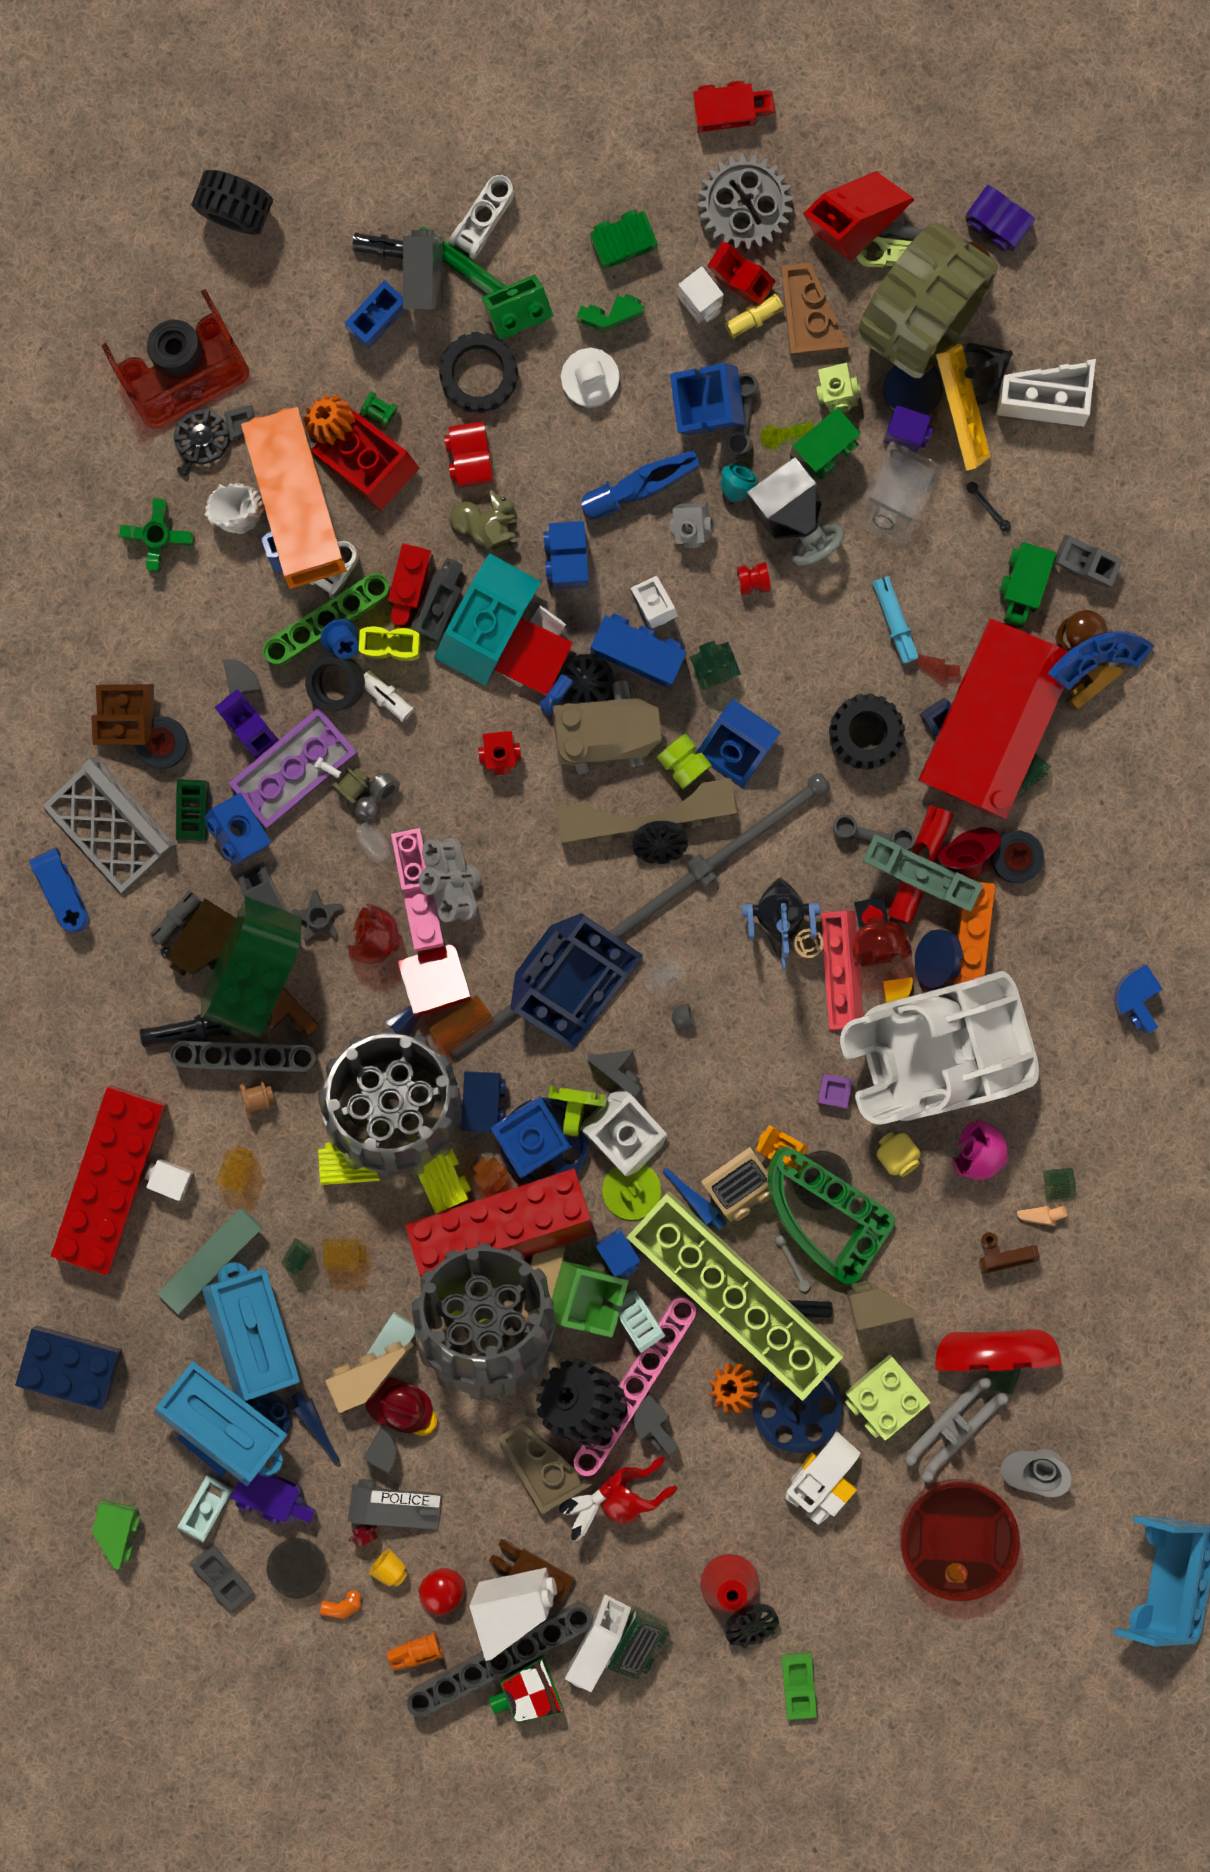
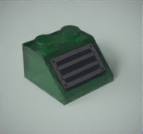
M635 1605L626 1622L621 1640L607 1663V1668L637 1680L641 1673L647 1674L655 1660L651 1655L656 1646L661 1649L669 1635V1632L665 1631L667 1622Z

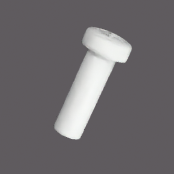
M319 757L314 767H319L338 778L341 772L322 761L323 758Z

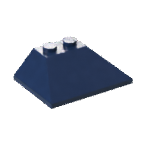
M583 913L552 924L515 972L510 1009L574 1050L643 955Z

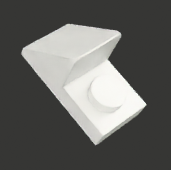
M657 576L630 588L648 627H651V629L666 624L668 621L678 617L672 601Z

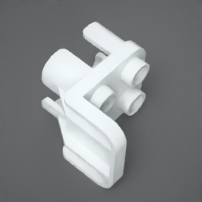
M1004 971L875 1006L865 1016L848 1022L840 1036V1045L845 1059L849 1060L866 1055L874 1086L857 1091L855 1098L860 1113L865 1119L874 1124L881 1125L898 1120H914L1007 1097L1034 1086L1039 1076L1038 1059L1019 992L1011 976Z

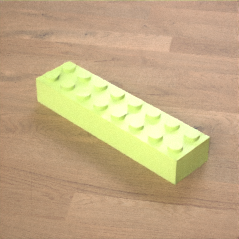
M670 1191L666 1193L626 1237L802 1401L843 1358L844 1352Z

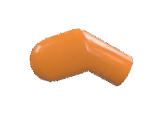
M352 1590L347 1592L346 1599L340 1603L322 1600L319 1615L346 1619L359 1611L362 1605L360 1602L362 1596L359 1592Z

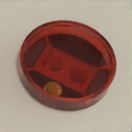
M948 1479L928 1486L908 1505L900 1524L899 1546L908 1571L922 1588L942 1599L970 1601L992 1593L1010 1576L1019 1555L1020 1534L1014 1514L995 1491L973 1480Z

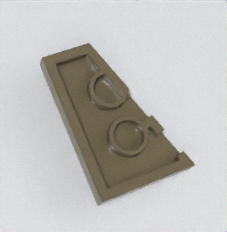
M523 1421L497 1436L541 1514L546 1513L593 1485V1482L586 1476L579 1474L568 1460Z

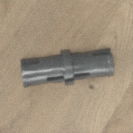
M189 890L172 910L169 908L166 912L167 916L150 935L164 947L181 927L184 928L187 925L186 921L198 909L202 901Z

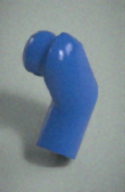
M561 674L547 696L541 700V710L547 715H553L552 707L562 705L564 696L573 685V681Z

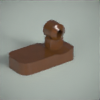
M988 1232L982 1236L981 1246L984 1249L985 1256L979 1259L981 1274L1034 1263L1040 1259L1037 1245L1000 1253L999 1246L997 1245L998 1239L994 1233ZM990 1239L992 1243H987L986 1240Z

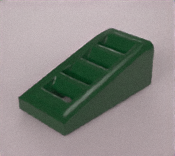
M177 779L176 839L206 841V820L204 816L207 814L208 781ZM184 790H200V795H184ZM184 801L200 802V807H184ZM183 813L199 814V819H183ZM183 825H199V831H183Z

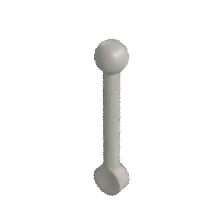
M778 1235L775 1243L782 1248L799 1281V1289L804 1292L809 1290L810 1283L804 1280L786 1245V1237Z

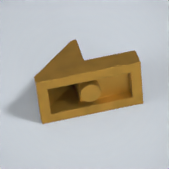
M1098 665L1097 668L1084 675L1090 684L1086 686L1082 682L1070 692L1073 698L1067 703L1074 711L1123 674L1124 671L1120 667Z

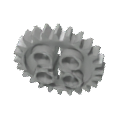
M741 154L740 160L737 163L732 156H729L728 166L719 161L717 165L718 173L712 169L709 170L708 175L712 180H702V186L707 190L698 192V197L705 201L699 202L697 209L706 210V212L700 215L699 219L700 221L709 220L705 226V231L715 230L713 235L714 241L722 236L724 242L728 244L730 241L734 242L736 250H738L740 244H744L746 251L749 252L751 243H755L756 247L760 250L763 239L771 245L773 242L772 233L777 236L782 235L779 225L788 226L789 221L783 215L788 216L792 214L793 209L785 205L792 203L793 197L785 195L790 191L791 185H782L786 175H775L778 168L777 165L768 169L766 168L768 159L765 158L761 164L756 163V155L753 154L750 162H746L744 154ZM745 177H752L756 180L757 185L754 188H746L742 185L741 180ZM730 181L736 184L744 200L751 199L750 209L761 221V224L757 225L746 205L739 206L741 198L736 190L730 186ZM721 193H727L732 197L733 201L728 205H723L717 201V196ZM762 201H768L773 205L774 209L769 213H763L758 209L757 205ZM738 217H743L748 220L749 226L745 229H738L734 226L733 221Z

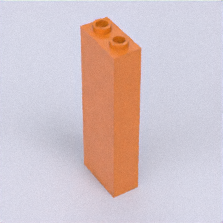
M298 407L284 408L275 414L255 417L248 422L242 423L241 426L289 589L347 572Z

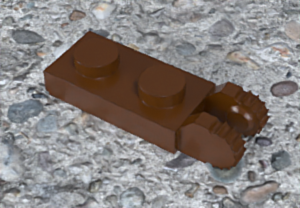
M501 1539L498 1545L504 1551L518 1556L514 1565H511L503 1558L492 1555L489 1562L508 1572V1575L547 1568L549 1578H554L557 1587V1594L554 1595L553 1601L560 1605L575 1577L525 1548L520 1549L505 1539Z

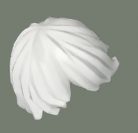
M229 483L227 487L219 484L217 490L213 491V494L207 500L208 505L206 506L205 516L208 517L211 525L216 524L225 531L243 534L254 529L257 523L261 521V517L265 513V507L261 493L256 488L244 486L241 483Z

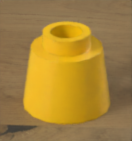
M390 1548L381 1554L368 1573L388 1587L392 1585L399 1586L407 1576L405 1571L406 1565Z

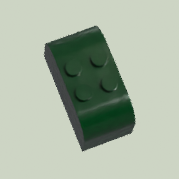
M245 896L201 997V1018L256 1038L260 1037L298 952L301 940L300 916Z

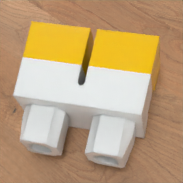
M813 1451L809 1453L805 1462L792 1476V1484L817 1457ZM807 1474L794 1489V1492L803 1500L806 1496H809L813 1501H816L826 1488L811 1474ZM842 1477L811 1513L807 1512L806 1515L818 1525L830 1514L834 1517L857 1491L856 1486L845 1477ZM786 1492L785 1498L794 1506L798 1507L800 1504H798Z

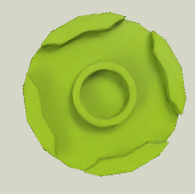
M549 1086L547 1098L567 1101L563 1135L579 1137L585 1104L606 1107L607 1095L599 1094L598 1099H595L596 1093L560 1088L559 1093H557L558 1087Z

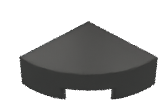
M252 405L224 412L231 442L244 436L241 424L254 418Z

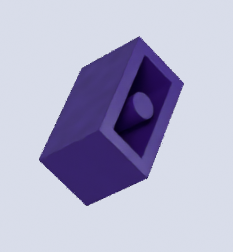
M897 405L890 419L883 443L916 454L920 447L925 448L926 443L929 441L933 426L928 425L931 416Z

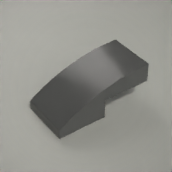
M213 1543L190 1562L191 1567L211 1587V1592L230 1612L253 1593L249 1584Z

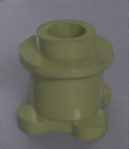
M358 767L354 771L348 768L349 772L339 783L335 782L333 784L354 805L357 802L358 796L366 788L370 789V786L367 784L370 778Z

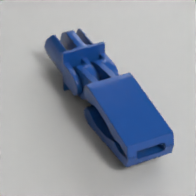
M694 451L686 452L641 466L620 480L616 486L610 487L609 482L606 481L605 485L593 489L583 496V513L591 520L600 519L616 511L620 512L619 504L622 502L630 503L655 496L698 470V457ZM667 468H678L674 474L664 480L647 482L651 475L657 471Z

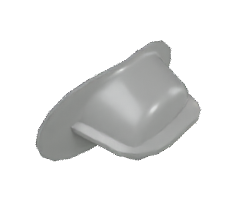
M1039 1449L1035 1452L1026 1450L1012 1452L1005 1457L1001 1464V1474L1004 1481L1019 1490L1047 1497H1058L1066 1493L1072 1485L1070 1469L1066 1466L1062 1457L1050 1449Z

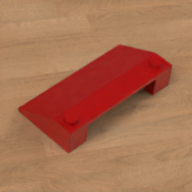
M989 618L918 781L988 815L1006 819L1064 689L1048 672L1068 651Z

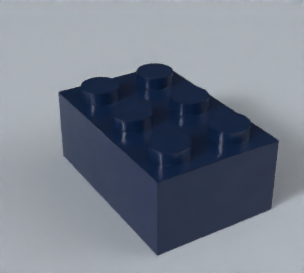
M36 1325L31 1328L15 1386L102 1410L106 1407L122 1349Z

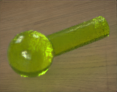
M813 421L783 428L773 424L766 425L760 432V441L768 448H775L784 439L805 435L815 425Z

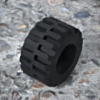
M205 170L191 206L200 215L219 225L241 233L254 235L261 233L273 203V198L264 189L243 178L219 170Z
M869 693L867 695H856L846 700L833 715L831 725L829 726L830 745L833 746L836 756H839L846 765L849 764L855 769L872 770L873 768L885 765L899 752L905 738L903 737L905 724L902 722L901 712L898 713L896 706L886 701L887 698L883 696L877 697ZM872 715L882 723L884 737L877 747L862 749L851 740L849 735L850 725L858 716Z

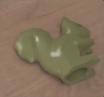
M491 490L489 496L492 510L482 514L477 505L465 501L459 503L451 510L449 520L455 531H459L462 535L470 533L476 543L486 547L488 551L495 552L517 543L515 533L508 532L507 526L514 524L516 519L514 515H508L515 508L513 501L499 496Z

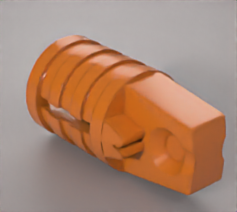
M434 1632L415 1640H409L407 1643L387 1651V1657L391 1668L399 1670L417 1667L421 1664L443 1658V1650L438 1635Z

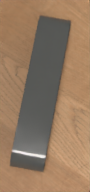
M181 1041L174 1044L170 1051L171 1061L181 1068L303 1072L314 1068L318 1059L314 1048L299 1044ZM182 1046H187L192 1051V1058L187 1063L180 1061L178 1058V1050ZM212 1047H217L222 1052V1058L217 1064L211 1063L207 1057V1053ZM241 1048H247L252 1055L251 1061L246 1065L241 1064L237 1060V1052ZM271 1049H277L281 1054V1061L276 1066L270 1065L266 1059L267 1052ZM302 1049L308 1051L311 1055V1062L306 1067L300 1066L296 1062V1054Z

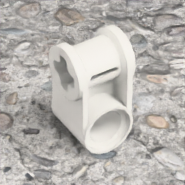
M347 541L338 542L340 550L349 548L352 551L351 560L345 563L347 572L327 577L333 581V584L325 579L310 583L311 585L316 584L327 591L332 599L339 594L359 560L357 549Z

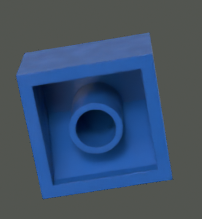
M732 699L696 751V754L702 753L712 764L711 767L727 778H731L733 782L743 788L781 731Z

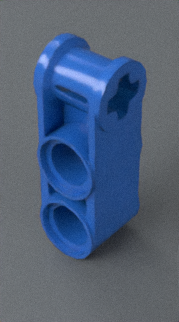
M55 847L30 859L29 863L36 878L41 883L43 893L53 909L59 924L68 931L80 932L89 924V915L80 898L79 890L68 873L67 865L62 863L59 857L61 853ZM70 912L80 914V917L76 919L77 925L68 923L67 920L71 918Z

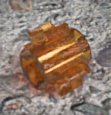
M483 1157L473 1167L477 1172L472 1177L473 1180L487 1193L492 1188L499 1192L508 1182L504 1178L508 1170L494 1157L489 1161Z

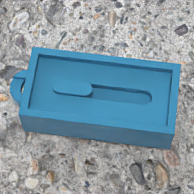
M235 1262L224 1265L218 1272V1282L201 1288L233 1393L246 1401L299 1383L300 1379L266 1268L248 1272L246 1267L240 1263ZM237 1272L236 1276L228 1277L229 1273Z
M194 1361L191 1362L153 1412L158 1418L246 1486L251 1483L257 1474L262 1476L274 1475L282 1465L283 1458L277 1448L287 1434ZM270 1458H274L271 1466L266 1467V1462Z

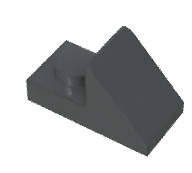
M633 1050L591 1055L588 1059L589 1062L633 1097L637 1095L641 1089L637 1084L640 1078L627 1068L624 1072L619 1070Z

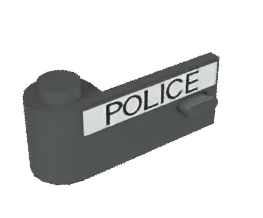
M359 1479L358 1484H352L348 1521L366 1525L438 1530L442 1494L383 1489L376 1486L377 1481L370 1479Z

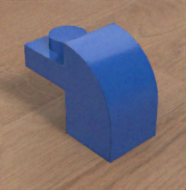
M1143 964L1125 975L1118 983L1114 994V1004L1117 1013L1123 1015L1130 1010L1132 1015L1128 1016L1130 1022L1137 1031L1142 1029L1144 1033L1152 1032L1158 1028V1025L1143 1001L1163 990L1147 964Z

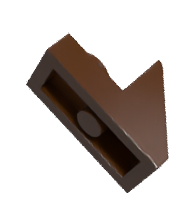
M283 986L272 1011L271 1028H275L291 1014L294 1018L290 1022L301 1034L305 1031L308 1034H312L320 1025Z

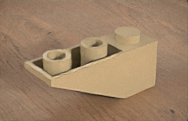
M400 1341L385 1347L386 1353L376 1357L373 1352L359 1358L360 1364L351 1368L346 1363L333 1369V1375L326 1379L325 1382L338 1412H344L371 1399L413 1347L412 1342L403 1346Z

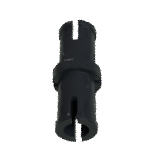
M355 232L352 250L353 252L377 254L378 258L383 259L386 256L403 259V240L391 239L385 234H381L378 237Z

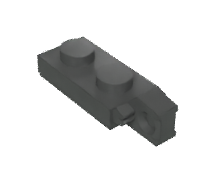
M446 558L441 569L436 570L409 629L434 642L439 641L461 591V588H459L461 581L457 578L463 564Z

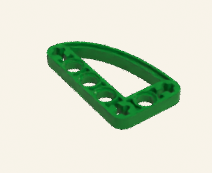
M783 1146L774 1153L768 1169V1190L774 1210L785 1230L815 1263L833 1277L847 1285L856 1283L862 1277L895 1224L893 1213L794 1148ZM785 1156L790 1157L791 1160L800 1166L796 1170L788 1164L785 1165L782 1161ZM811 1168L817 1169V1179L812 1183H806L804 1180L805 1172ZM784 1175L859 1222V1225L835 1262L814 1245L793 1217L785 1198L783 1187ZM833 1183H839L841 1187L840 1194L835 1198H829L827 1195L828 1187ZM856 1198H862L864 1202L862 1210L852 1213L850 1209L851 1202ZM872 1211L882 1217L885 1223L883 1225L877 1224L868 1215ZM866 1237L869 1238V1249L865 1252H858L857 1244L859 1240ZM853 1253L854 1255H856L858 1258H861L862 1260H861L860 1263H859L857 1260L853 1259L850 1255ZM845 1265L853 1269L851 1275L842 1270Z

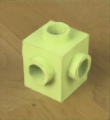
M847 363L818 370L821 386H817L816 389L820 404L825 403L829 412H832L837 407L842 412H847L851 407L858 406L856 395L861 394L859 380L857 377H853Z

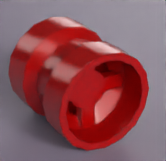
M766 562L757 563L755 567H752V570L746 565L737 567L741 596L750 595L753 589L755 591L759 590L762 593L771 591Z

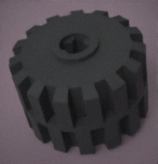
M574 1359L573 1362L563 1361L561 1362V1369L553 1367L549 1371L550 1378L548 1380L543 1378L540 1386L544 1387L542 1393H537L536 1401L541 1403V1406L537 1408V1413L539 1417L544 1419L542 1421L543 1426L551 1430V1433L584 1446H588V1443L593 1445L600 1444L601 1437L608 1439L614 1433L611 1429L614 1425L619 1427L622 1420L618 1417L620 1412H625L626 1404L621 1402V1399L625 1397L624 1389L618 1387L620 1384L618 1379L610 1375L609 1372L582 1360Z

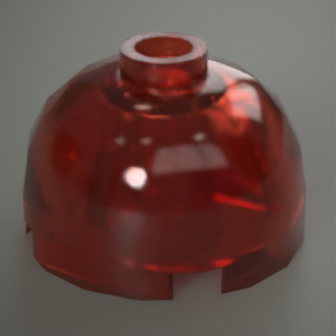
M368 903V908L363 907L356 918L352 932L356 931L355 945L349 944L348 955L353 961L371 965L383 962L391 955L392 951L397 952L402 937L398 934V924L391 913L379 906Z
M885 917L868 919V925L861 927L854 935L852 942L854 965L860 962L861 966L891 963V959L895 958L896 955L901 954L902 960L912 956L911 943L907 932L895 922H886Z

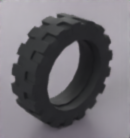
M471 332L469 335L459 336L458 340L452 341L448 345L447 350L441 357L439 375L442 388L454 405L467 412L486 413V411L496 410L500 405L505 404L516 388L518 368L512 350L502 339L500 340L490 333ZM473 349H485L494 353L501 361L503 367V379L499 387L493 393L483 397L464 393L457 386L454 378V368L458 359L465 352Z

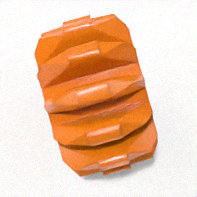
M324 394L321 401L314 399V406L306 408L308 415L303 420L307 433L318 443L324 445L328 442L334 446L336 439L344 440L345 432H352L350 424L355 422L351 406L336 394L331 398Z
M725 1364L724 1371L721 1369L714 1371L718 1380H709V1384L715 1386V1390L710 1391L708 1395L710 1397H717L714 1402L715 1407L723 1406L724 1413H731L734 1410L736 1414L743 1413V1407L751 1408L753 1406L750 1398H757L759 1395L757 1392L752 1391V1387H756L759 1382L750 1381L753 1376L752 1370L744 1371L742 1364H736L735 1367L732 1364ZM731 1384H734L733 1386L737 1387L736 1393H733L734 1391H730Z

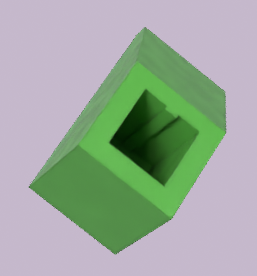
M103 1499L98 1506L92 1533L112 1567L120 1569L124 1562L129 1563L133 1545H129L131 1533H137L140 1516H136L137 1507Z

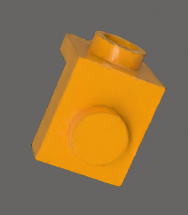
M769 1125L766 1131L760 1135L755 1151L772 1159L774 1153L783 1146L792 1147L805 1155L809 1146ZM785 1156L782 1160L785 1165L788 1164L794 1169H797L799 1166L790 1157Z

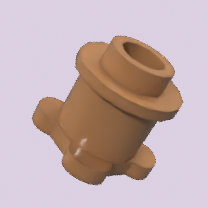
M261 1082L260 1086L245 1089L244 1084L239 1085L248 1119L252 1118L251 1112L265 1108L269 1111V1104L275 1103L271 1086L265 1087L264 1083Z

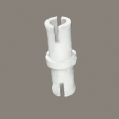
M371 670L364 674V689L377 700L376 704L380 707H386L402 723L407 720L415 708L396 694V689L392 685L388 687ZM377 687H378L384 694H386L390 699H392L396 704L394 705V704H393L391 701H389L384 695H382V694L377 690Z

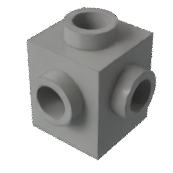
M708 503L679 504L673 508V518L670 520L671 536H675V544L685 543V548L702 547V543L711 538V534L714 533V520L712 516H709Z

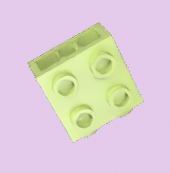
M890 1354L845 1391L849 1398L845 1401L848 1407L856 1416L861 1412L868 1420L864 1425L875 1438L880 1435L885 1441L931 1403Z

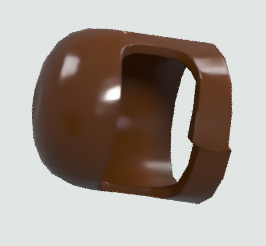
M1083 610L1072 614L1062 621L1057 629L1055 639L1056 644L1060 648L1069 652L1071 649L1068 648L1062 637L1065 624L1066 638L1073 648L1094 636L1107 633L1108 629L1101 615L1094 611Z

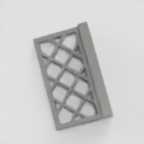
M98 757L90 758L81 766L82 769L60 788L43 807L119 892L123 893L176 844ZM84 776L92 783V796L77 795V782ZM72 788V795L66 794ZM99 791L103 796H97V792ZM60 798H71V815H60L53 805ZM77 799H92L91 816H77ZM97 800H107L112 805V818L97 817ZM117 812H118L123 818H117ZM65 819H71V826ZM76 820H91V837H80L76 832ZM97 821H112L111 838H96ZM117 822H127L132 827L131 839H116ZM137 834L141 837L142 840H137ZM85 841H91L90 847ZM96 841L111 842L110 859H100L96 855ZM116 843H131V860L116 859ZM137 844H147L155 854L148 861H136ZM105 863H110V869L105 865ZM116 863L131 864L130 877L123 884L115 876ZM136 865H142V866L136 871Z

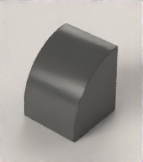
M223 660L229 694H232L237 689L242 695L261 691L260 682L256 674L247 665L237 660Z
M382 1424L363 1459L389 1473L397 1456V1444L391 1431Z

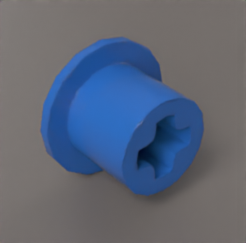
M333 620L322 630L321 644L325 650L335 654L338 658L349 659L357 653L359 648L357 641L358 630L354 623L349 620Z

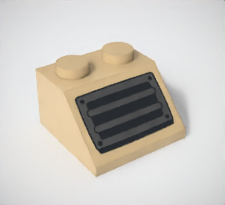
M750 1147L701 1181L729 1222L734 1219L736 1221L743 1219L750 1213L751 1207L758 1202L763 1204L771 1199L768 1190V1172Z

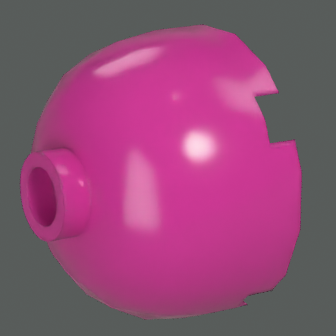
M978 1119V1123L970 1122L962 1131L957 1145L962 1143L964 1145L959 1158H953V1168L962 1177L972 1180H987L1006 1166L1009 1158L1007 1153L1008 1147L1005 1136L997 1127Z

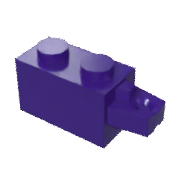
M257 1474L248 1486L238 1481L231 1496V1499L236 1501L235 1505L249 1512L252 1509L264 1513L262 1516L264 1519L275 1524H279V1521L285 1523L286 1520L294 1523L295 1518L310 1523L316 1512V1509L303 1504L305 1497L299 1495L302 1486L276 1474L271 1476Z

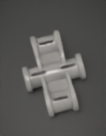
M446 838L441 842L436 839L427 840L422 849L426 869L421 872L419 877L421 890L427 895L434 894L437 912L442 921L446 923L453 922L458 918L463 921L472 920L477 912L473 891L478 888L480 882L478 870L472 865L465 866L462 848L457 839Z

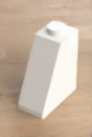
M604 1595L592 1619L591 1626L586 1631L569 1665L565 1680L578 1688L592 1692L621 1640L631 1607Z

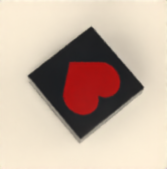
M883 896L854 902L860 931L889 925Z

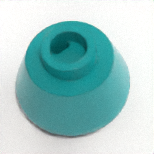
M730 464L722 469L720 488L723 491V496L732 502L743 501L748 498L747 492L758 484L757 476L745 466Z

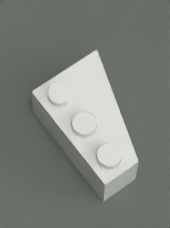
M1096 359L1087 360L1086 363L1075 365H1059L1058 368L1047 370L1036 369L1004 375L999 388L996 415L1084 427L1090 415Z

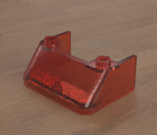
M206 289L200 292L212 313L203 317L197 323L196 332L203 345V356L197 368L191 373L181 377L167 376L161 373L155 366L148 368L145 361L138 357H131L118 363L107 343L101 345L114 373L143 422L149 428L158 429L188 414L189 411L195 410L243 384L249 377V367Z

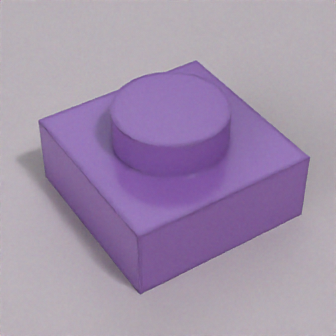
M823 1074L817 1103L847 1108L853 1079Z

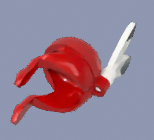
M661 1456L655 1459L644 1470L637 1467H623L604 1482V1485L593 1495L578 1496L564 1501L559 1507L561 1513L565 1515L580 1513L572 1528L571 1539L578 1541L585 1535L598 1510L599 1504L609 1519L618 1524L626 1525L640 1518V1513L652 1511L659 1507L665 1499L672 1497L678 1489L676 1485L665 1488L654 1500H645L626 1488L628 1481L636 1478H646L659 1471L665 1461V1457Z

